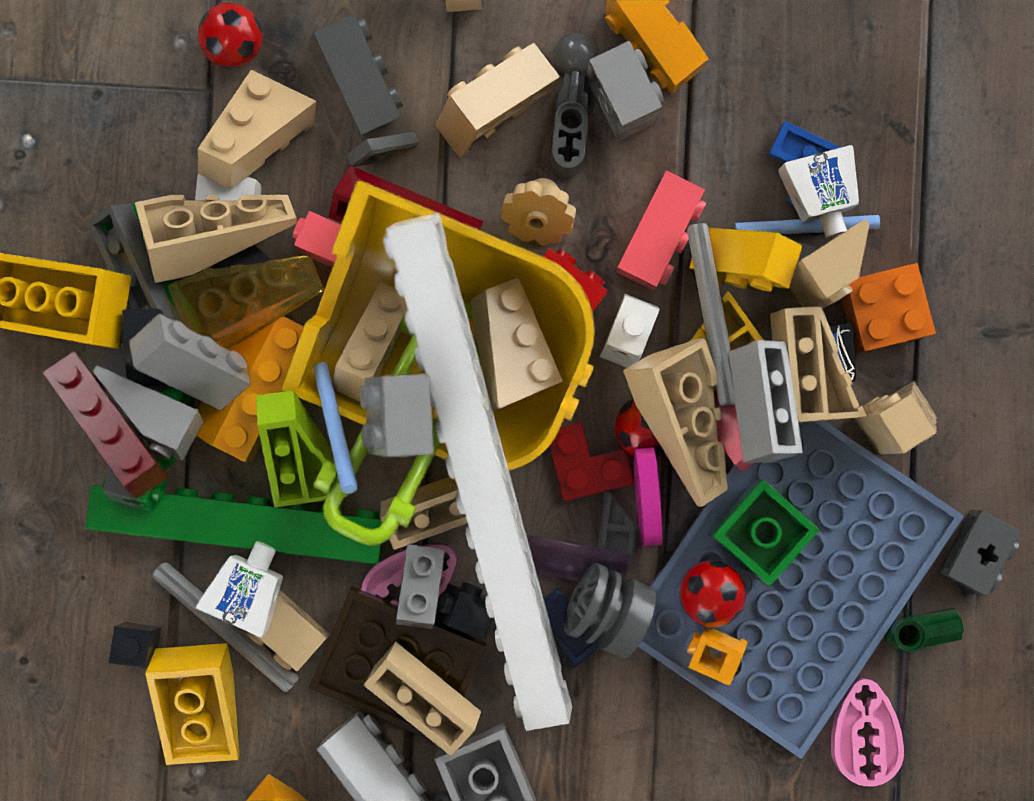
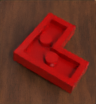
M581 422L559 428L549 446L563 501L634 484L627 453L624 449L590 457Z

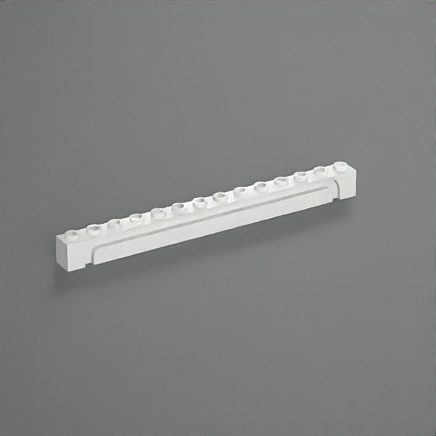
M435 213L394 223L386 229L387 235L384 236V245L390 259L394 258L398 273L395 274V285L398 294L401 297L405 296L409 310L405 312V319L409 332L411 334L415 333L419 348H416L418 366L421 371L425 370L426 374H429L431 407H436L439 421L436 422L437 435L441 443H446L449 457L446 458L447 471L451 479H456L459 492L456 493L458 510L460 514H466L469 525L466 528L467 542L470 549L476 550L478 557L476 574L479 583H485L488 596L485 598L486 610L490 618H495L497 630H495L496 646L499 652L504 651L507 661L504 665L505 678L508 685L514 686L516 696H514L516 716L523 719L526 731L568 724L572 711L571 699L566 681H563L561 662L452 259L449 258L445 244L447 241L440 215Z

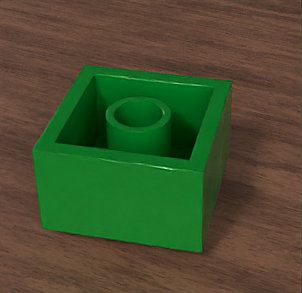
M756 479L708 535L763 584L771 586L820 529L765 480Z

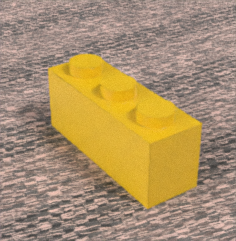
M708 228L719 286H722L723 281H725V283L742 289H746L747 284L767 292H771L773 287L789 289L802 245L776 232ZM691 260L689 266L692 270H694L693 260Z

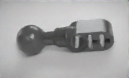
M580 32L569 33L563 36L554 49V62L559 72L564 75L563 88L556 95L549 167L552 173L561 179H569L576 176L580 171L585 156L589 95L584 90L589 60L599 55L598 46L590 36ZM571 118L578 123L579 127L569 129L561 121ZM565 145H571L569 155L571 162L564 161L563 152Z

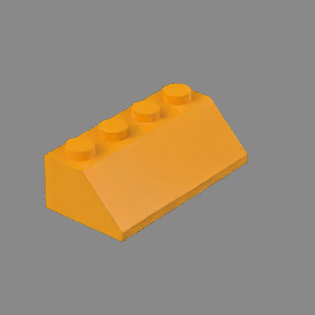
M252 302L228 349L229 351L238 352L246 360L251 385L222 410L201 402L197 410L203 420V424L196 435L197 437L243 462H253L261 446L257 424L256 396L285 392L281 389L304 326Z

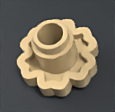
M540 178L527 183L517 184L514 193L505 195L501 219L510 224L508 229L510 234L517 236L521 241L530 242L535 240L538 244L545 246L551 243H559L563 234L572 232L576 208L568 204L569 195L561 191L553 181Z

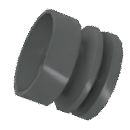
M595 562L584 572L574 589L565 614L564 632L574 638L580 636V639L587 644L594 642L598 638V647L601 650L621 659L628 658L637 649L651 622L656 603L655 589L632 578L622 583L619 572L613 569L608 572L607 567Z

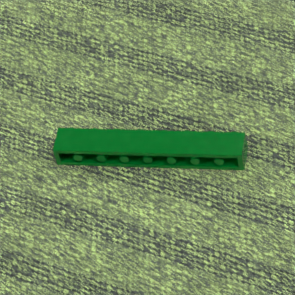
M106 479L103 480V485H91L85 526V529L247 549H253L255 542L259 541L275 548L276 552L372 564H379L382 559L384 542L376 545H367L338 533L330 527L325 519L324 505L320 506V511L306 510V503L275 508L273 505H270V498L248 496V502L233 501L234 494L212 492V497L206 498L198 497L197 489L176 487L175 494L164 493L160 502L156 501L153 511L110 501L102 491ZM339 507L341 516L366 529H377L382 524L381 518H378L379 511L357 509L356 515L342 514V507Z

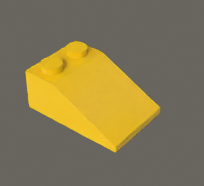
M228 643L156 648L145 675L166 765L238 760L240 754L235 684Z

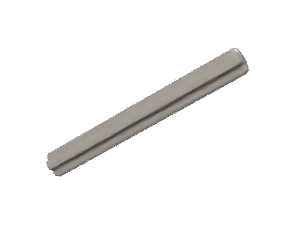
M706 223L693 224L688 227L687 233L709 352L717 372L718 385H716L718 401L722 406L735 404L728 354L731 349L708 225Z
M167 562L157 567L152 575L154 580L280 689L288 692L299 679L298 675L293 670H286L273 658L274 654L264 645L259 646L252 641L245 633V630L197 609L196 606L204 594Z

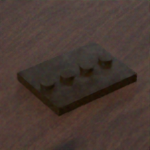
M352 586L309 688L429 739L364 686L373 667L392 645L397 642L464 697L487 643L436 621L432 629L396 624L398 605Z

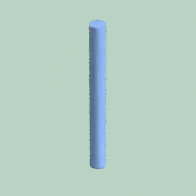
M879 215L843 217L847 230L864 219L869 224V230L879 229L880 227ZM796 219L734 224L735 230L776 232L781 235L824 232L820 219L808 222Z
M319 362L313 366L341 491L349 494L357 490V485L328 364Z

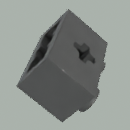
M971 509L938 573L976 594L988 596L990 591L993 592L997 589L1002 580L1003 574L1000 571L1004 563L1015 555L1019 547V540L1017 538L1021 531L982 510ZM979 548H983V552L987 554L985 560H981L982 557L977 554Z

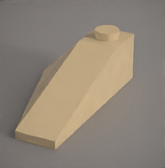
M168 195L135 202L155 283L193 275L297 224V218L288 195H243L238 200H219V195H206L205 200H185L184 195Z
M699 338L648 355L624 369L623 372L637 408L696 505L703 507L727 491L724 445L718 442L716 420H721L720 408H715L713 386L718 385L717 372L705 338Z

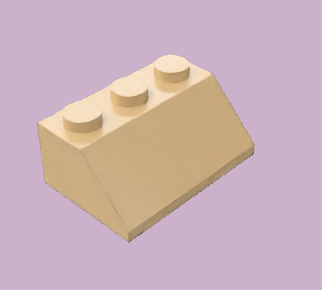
M866 219L796 264L789 288L802 307L821 306L823 309L853 291L849 284L859 278L869 230V224Z

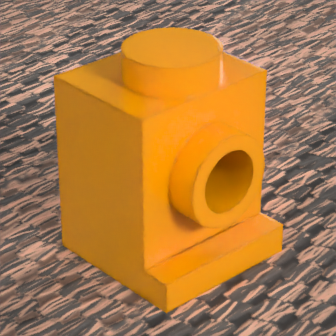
M705 627L702 635L695 632L690 642L687 653L693 655L688 668L730 686L748 641L742 638L738 640L711 627ZM710 647L721 651V653H714Z

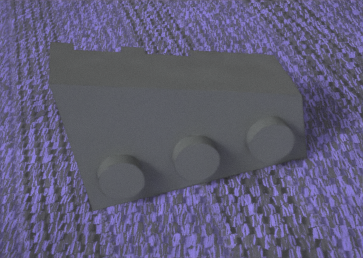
M351 14L313 32L361 135L401 117L397 109L403 107V104L395 87L393 86L388 89L382 75L388 73L379 52L374 55L371 53L366 41L373 38L363 18L357 21L355 15Z

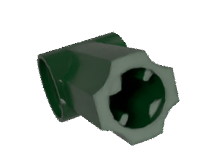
M949 608L908 617L897 616L885 634L884 639L890 646L896 649L914 653L923 647L962 640L964 629L957 609ZM908 625L910 637L906 642L901 643L899 639L900 629Z

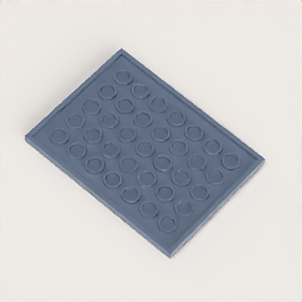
M826 421L798 423L802 454L773 463H754L743 473L734 463L731 465L726 473L728 490L704 505L651 583L650 587L655 589L656 592L655 609L649 627L638 645L639 648L801 759L964 517V515ZM756 479L765 480L820 529L771 586L763 584L708 535ZM706 561H721L734 568L741 575L746 588L744 608L738 617L727 625L711 627L738 640L742 638L748 641L730 686L688 668L693 655L687 653L690 642L695 632L702 635L705 626L694 622L685 613L680 603L679 590L686 573L696 564ZM710 647L714 653H721V651Z

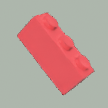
M666 170L615 272L652 291L656 289L659 283L665 286L674 269V266L669 264L674 252L676 251L681 254L689 239L685 229L690 219L697 222L707 203L701 200L705 189Z

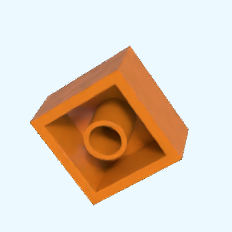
M918 263L859 277L849 284L853 291L840 298L846 322H852L855 355L936 334Z

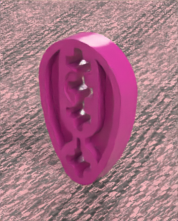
M654 448L635 449L634 488L642 547L662 545V517Z

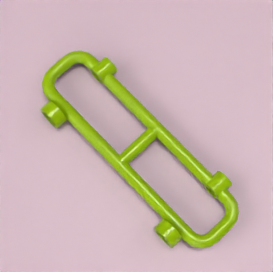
M463 300L467 318L473 320L471 303ZM405 316L399 331L412 338L391 376L409 375L416 362V348H419L415 333L411 334L407 328ZM475 345L476 352H477L478 359H479V363H480L479 348H478V346ZM438 416L436 420L432 418L433 454L417 455L399 492L393 499L383 523L377 529H366L341 516L339 506L345 493L341 491L335 463L329 460L325 462L316 479L314 488L327 494L323 509L324 517L330 527L342 535L367 545L381 544L388 540L399 524L407 528L416 510V506L410 504L441 443L436 430V422L439 421ZM362 431L349 453L354 477L368 452V448L363 446Z

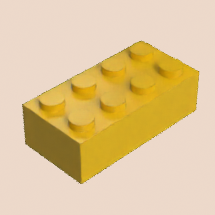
M0 253V328L119 349L123 329L122 310H126L132 276L105 269Z

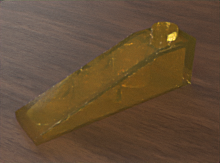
M311 256L270 260L265 263L250 265H231V267L219 269H203L168 285L182 323L191 331L201 336L210 337L216 344L226 349L243 342L325 291Z

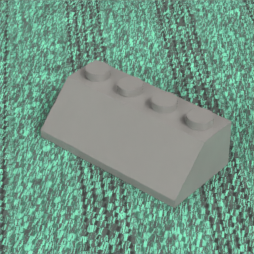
M359 710L328 734L317 748L318 752L355 801H429L424 794L427 791L424 783L416 773L413 772L410 775L401 764L405 761L401 752L393 743L389 745L385 743L379 735L382 732V728L371 714L365 716Z

